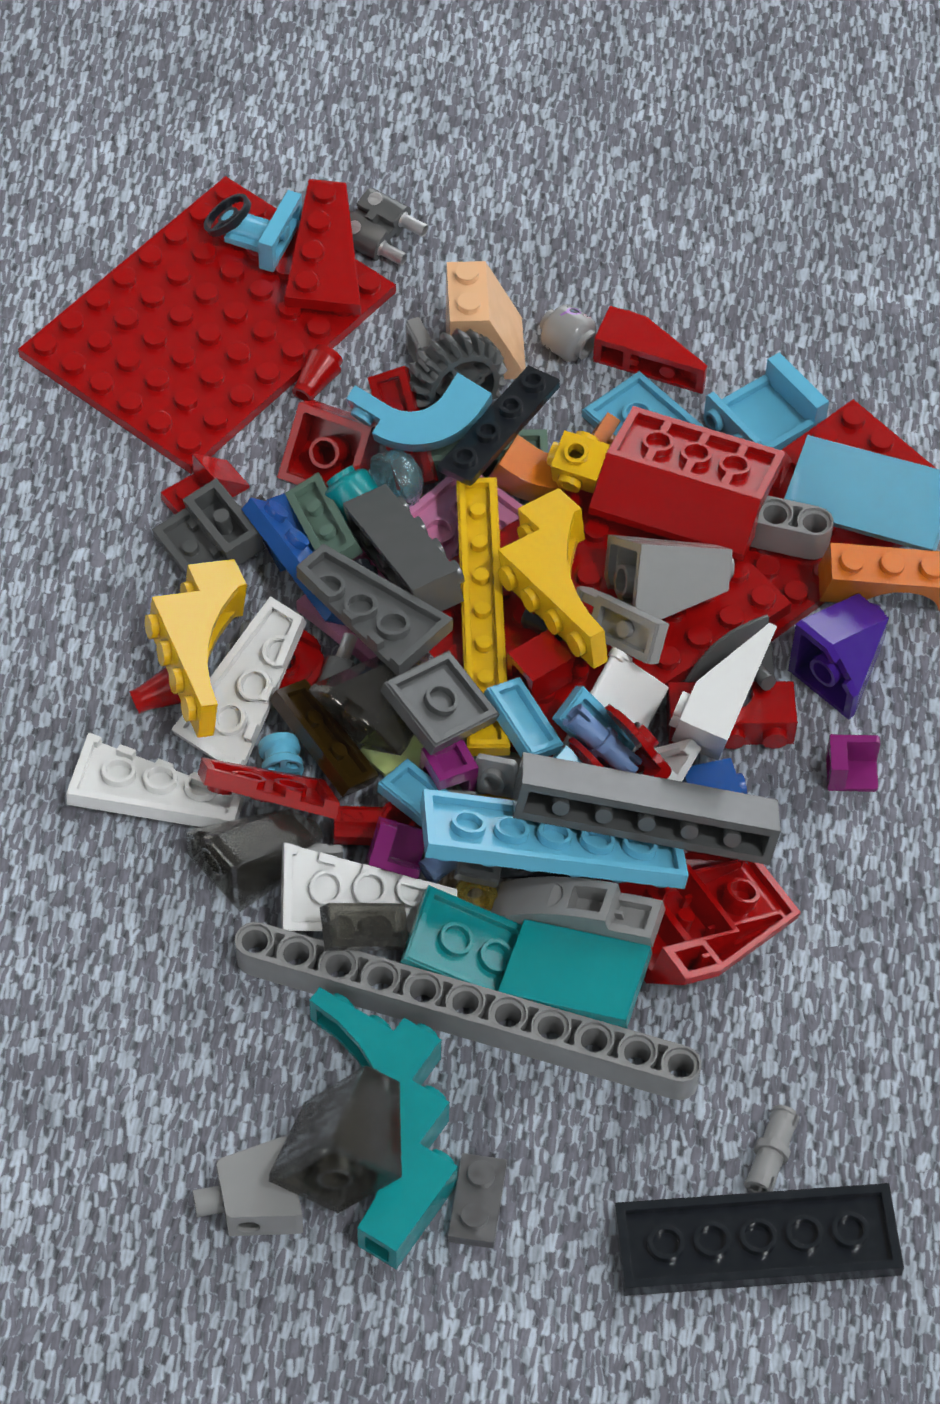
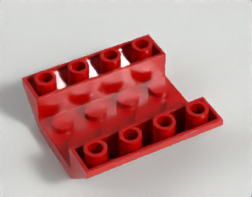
M633 406L606 453L589 505L588 514L675 541L714 544L733 549V559L743 561L755 537L759 512L771 488H780L791 466L792 459L785 451Z

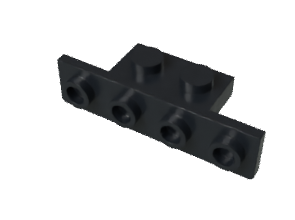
M528 365L437 465L438 471L466 485H473L560 388V380Z

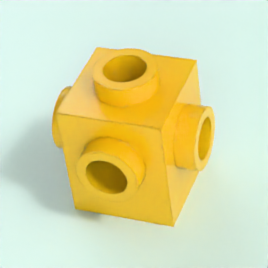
M564 430L560 442H553L547 457V465L551 467L553 481L562 489L570 492L583 490L594 493L610 444L600 442L596 436L585 431L572 433Z

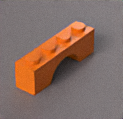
M830 543L818 565L819 595L822 602L838 603L858 593L866 600L889 593H913L933 600L938 607V611H940V551Z

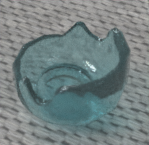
M394 449L371 457L370 472L378 487L387 484L396 496L402 495L409 508L419 502L423 492L424 479L422 469L411 455L402 450Z

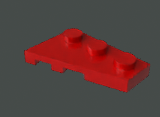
M201 757L198 775L202 783L213 793L221 795L236 793L260 802L275 803L332 819L337 818L340 802L325 780Z

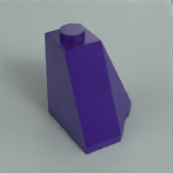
M858 593L801 619L795 626L788 671L848 720L851 719L856 713L885 640L889 617L885 615L884 611L877 604L870 603Z

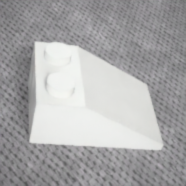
M768 623L696 681L691 694L685 691L682 692L669 723L670 726L676 728L671 741L679 742L692 738L702 748L699 753L719 760L777 628L776 625Z

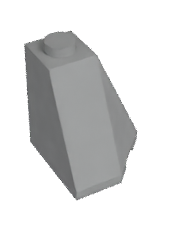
M608 535L604 577L607 588L614 589L619 600L661 620L729 591V582L735 570V563L732 557L733 549L714 544Z

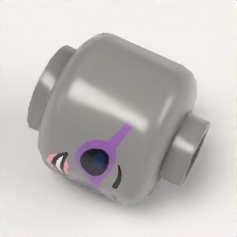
M570 304L561 305L555 310L550 309L542 317L540 322V329L542 330L541 343L546 349L567 362L585 359L591 354L594 349V338L597 334L596 323L591 317Z

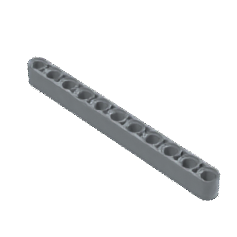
M260 922L246 923L239 928L235 935L238 967L250 976L312 994L321 987L331 994L339 993L351 1001L353 1006L400 1020L406 1018L415 1024L422 1023L434 1030L670 1099H688L698 1089L701 1059L694 1049L682 1044ZM253 947H261L264 949L261 952L251 953L247 951ZM302 959L306 961L300 965H292L289 963L291 960ZM336 971L347 973L343 977H333L330 974ZM379 983L389 985L387 989L383 990L375 989L372 986ZM423 995L432 999L427 1002H419L414 998ZM460 1008H470L474 1012L466 1015L458 1013L457 1010ZM512 1020L517 1024L512 1027H504L499 1022ZM551 1032L559 1035L560 1037L551 1040L546 1039L541 1035L544 1033ZM588 1045H597L601 1047L603 1050L598 1052H590L586 1050L584 1047ZM638 1057L643 1059L645 1063L636 1065L628 1062L627 1059ZM674 1070H683L687 1072L689 1076L683 1078L676 1077L672 1075L670 1072Z

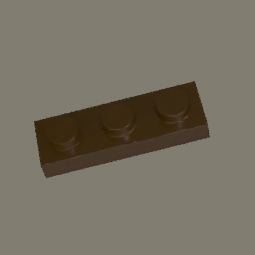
M306 679L274 692L269 701L342 797L364 789L375 782L379 774Z

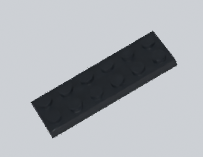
M889 1183L617 1202L614 1205L624 1296L902 1276L904 1270Z

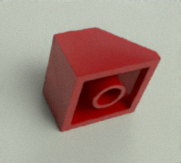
M316 400L299 402L277 478L298 485L319 472L326 483L331 477L352 465L355 470L363 468L369 471L376 459L380 443L374 441L372 435L377 423L373 421L371 426H368L353 417L350 412Z

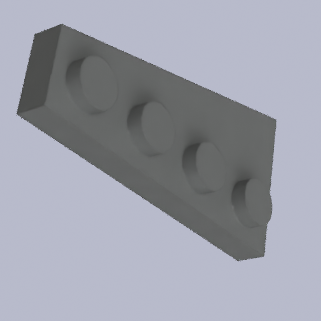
M324 543L296 566L297 579L397 676L409 670L453 630L452 617Z

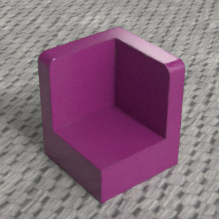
M829 735L826 751L827 791L876 792L878 790L877 758L880 749V736Z
M463 739L433 755H430L424 747L421 748L419 768L432 778L438 791L457 784L460 785L462 791H476L479 767Z
M379 817L366 857L368 865L418 879L421 872L418 863L421 861L424 851L423 831L417 827Z

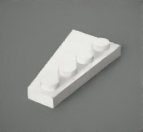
M89 732L66 793L67 805L232 833L235 831L244 802V795L236 793L221 795L209 791L196 772L186 775L176 771L174 764L158 758L154 763L136 756V750L120 744L118 748L111 747L102 743V737Z
M282 843L281 928L285 930L410 932L423 893L428 885L456 897L457 889L305 849L293 844Z

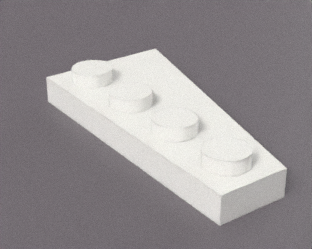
M270 596L210 677V683L218 703L214 736L197 738L191 722H186L183 715L171 729L174 734L211 759L246 765L272 703L269 700L280 687L307 623L303 616Z

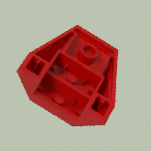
M684 850L689 874L685 889L658 888L653 885L630 882L618 883L621 893L663 900L665 912L654 945L651 947L652 956L644 977L646 984L687 985L720 976L798 919L801 912L764 864ZM594 878V880H601V881L613 882V881H610V880Z

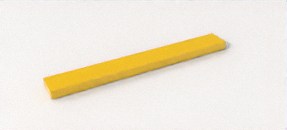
M497 477L478 478L471 486L456 480L459 566L465 582L460 584L464 601L461 602L463 668L482 693L491 686L507 681L502 583L498 577V569L501 567L498 553L500 549ZM497 720L495 723L466 737L467 747L472 756H477L479 753L492 756L510 755V740Z

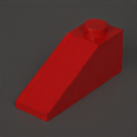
M609 306L594 338L593 362L633 374L640 371L647 378L703 394L707 374V365L647 316Z

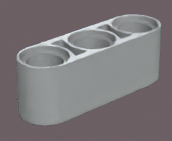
M767 496L759 512L755 537L750 547L804 559L815 560L822 558L831 541L833 517L830 512L819 506Z

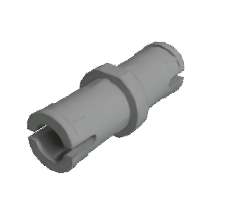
M785 1105L773 1106L763 1138L757 1139L753 1151L756 1156L744 1182L745 1188H748L750 1193L773 1191L780 1168L788 1162L791 1154L789 1149L790 1141L800 1120V1116L791 1107Z

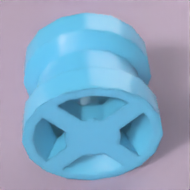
M276 732L263 737L258 744L259 755L264 760L261 768L302 775L304 765L302 758L298 756L301 746L296 735L289 732Z

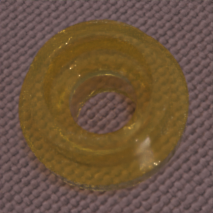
M459 880L455 886L458 898L488 911L492 910L493 904L498 898L497 888ZM474 888H479L483 891L479 898H471L467 894Z

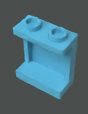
M779 352L767 359L765 375L723 399L715 392L706 395L704 421L709 429L782 450L826 419L829 400Z

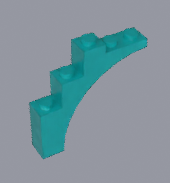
M319 987L309 1000L310 1020L335 1037L357 1060L376 1091L386 1120L388 1138L386 1166L375 1199L357 1227L358 1247L397 1269L457 1185L458 1166L455 1165L452 1158L441 1150L429 1149L449 1122L450 1102L446 1100V1097L438 1089L429 1085L422 1086L441 1060L442 1039L427 1025L422 1023L416 1025L406 1018H403L395 1030H392L390 1025L377 1015L368 1016L356 1009L345 996L339 993L331 994Z

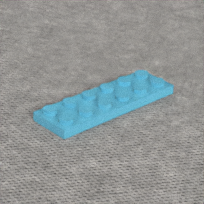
M423 789L420 810L425 858H434L446 862L458 861L481 864L487 867L499 866L523 869L529 872L540 871L564 874L571 877L605 879L617 883L646 884L658 888L685 889L689 874L684 849L513 818V800L430 789Z

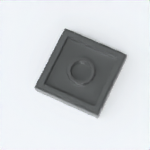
M450 651L384 682L380 690L430 755L495 723L500 715Z

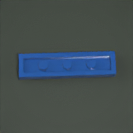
M250 498L241 510L325 622L346 626L297 579L296 566L313 553L308 547V538L292 526L287 519L289 516L288 512L278 502L273 500L267 502Z

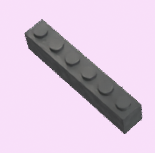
M527 752L522 754L513 788V818L770 865L781 832L777 799Z

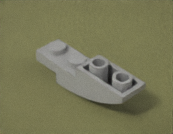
M548 876L519 878L501 882L491 912L521 925L524 919L653 947L665 912L663 900L621 893L618 883L585 878Z

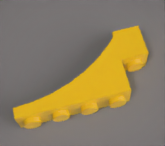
M558 488L518 508L520 526L517 528L519 540L498 550L501 567L498 569V577L504 588L508 591L512 590L518 595L526 609L531 613L535 612L543 619L548 630L554 635L558 634L568 644L569 649L576 657L581 656L595 669L608 662L605 631L582 603L571 579L575 550L578 543L585 540L582 510Z
M235 559L187 565L186 582L181 583L180 593L152 597L150 614L145 615L146 635L148 639H154L157 646L158 662L160 666H166L169 673L171 691L173 694L178 693L181 700L183 718L186 722H191L197 738L214 736L218 703L210 683L209 657L218 638L235 617L243 616L247 584Z

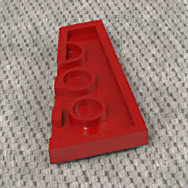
M309 179L285 293L286 307L361 315L347 185L344 182Z

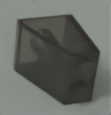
M366 1065L304 1102L269 1173V1182L336 1213H340L401 1178L400 1082Z

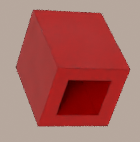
M546 630L507 653V679L512 680L520 677L535 701L538 702L572 682L574 654L565 641H559L549 630Z

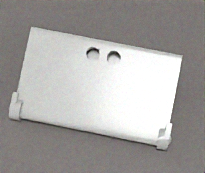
M612 647L608 654V662L605 664L590 693L604 707L610 704L621 711L633 723L637 724V728L642 724L648 728L669 687L633 663V658L620 649ZM568 734L563 742L564 746L562 748H564L566 745L569 747L568 740L571 737Z

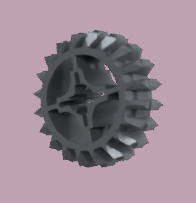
M456 328L452 335L442 332L441 338L437 342L429 339V347L425 351L417 350L419 359L408 363L411 371L410 387L416 393L417 407L420 410L432 406L443 396L457 372L491 392L492 400L501 396L498 388L507 384L503 376L507 368L503 362L504 358L500 350L488 337H484L482 334H478V332H474L471 329L464 332Z

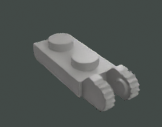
M577 587L576 592L581 601L594 606L591 616L604 629L606 644L620 649L646 664H659L669 623L594 588Z

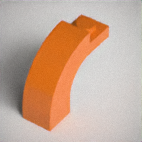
M607 412L591 434L596 436L600 442L611 445L616 437L613 433L621 420ZM519 435L515 437L489 475V477H497V487L503 491L530 502L558 488L563 492L565 491L552 479L551 467L547 465L548 453L538 449Z

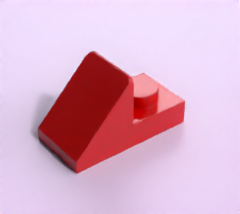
M193 454L194 473L161 491V500L175 515L185 509L183 502L185 497L215 478L219 480L232 498L249 489L250 486L227 460Z

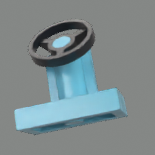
M287 190L271 220L248 214L251 209V201L245 194L232 195L214 207L204 221V229L212 237L226 234L224 237L226 243L258 252L259 268L274 272L300 225L302 194ZM238 202H244L241 210H238L236 207H232V205ZM221 214L218 223L211 229L213 222Z

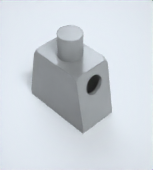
M287 1136L279 1137L220 1158L216 1161L219 1185L192 1190L197 1218L224 1213L228 1236L303 1233V1215Z

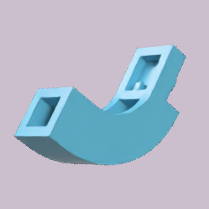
M458 372L443 396L432 406L420 411L408 412L392 408L356 385L346 398L349 407L352 408L350 414L368 426H371L373 421L377 423L372 432L374 441L392 449L408 452L436 450L456 442L464 437L493 401L491 392Z

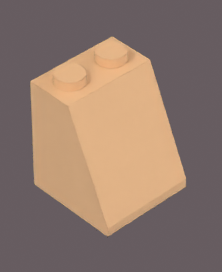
M486 261L447 262L446 333L452 335L456 328L464 332L471 329L474 332H478V334H482L484 337H488L500 350L504 358L503 362L507 368L506 373L503 375L504 379H516L526 368L521 315Z

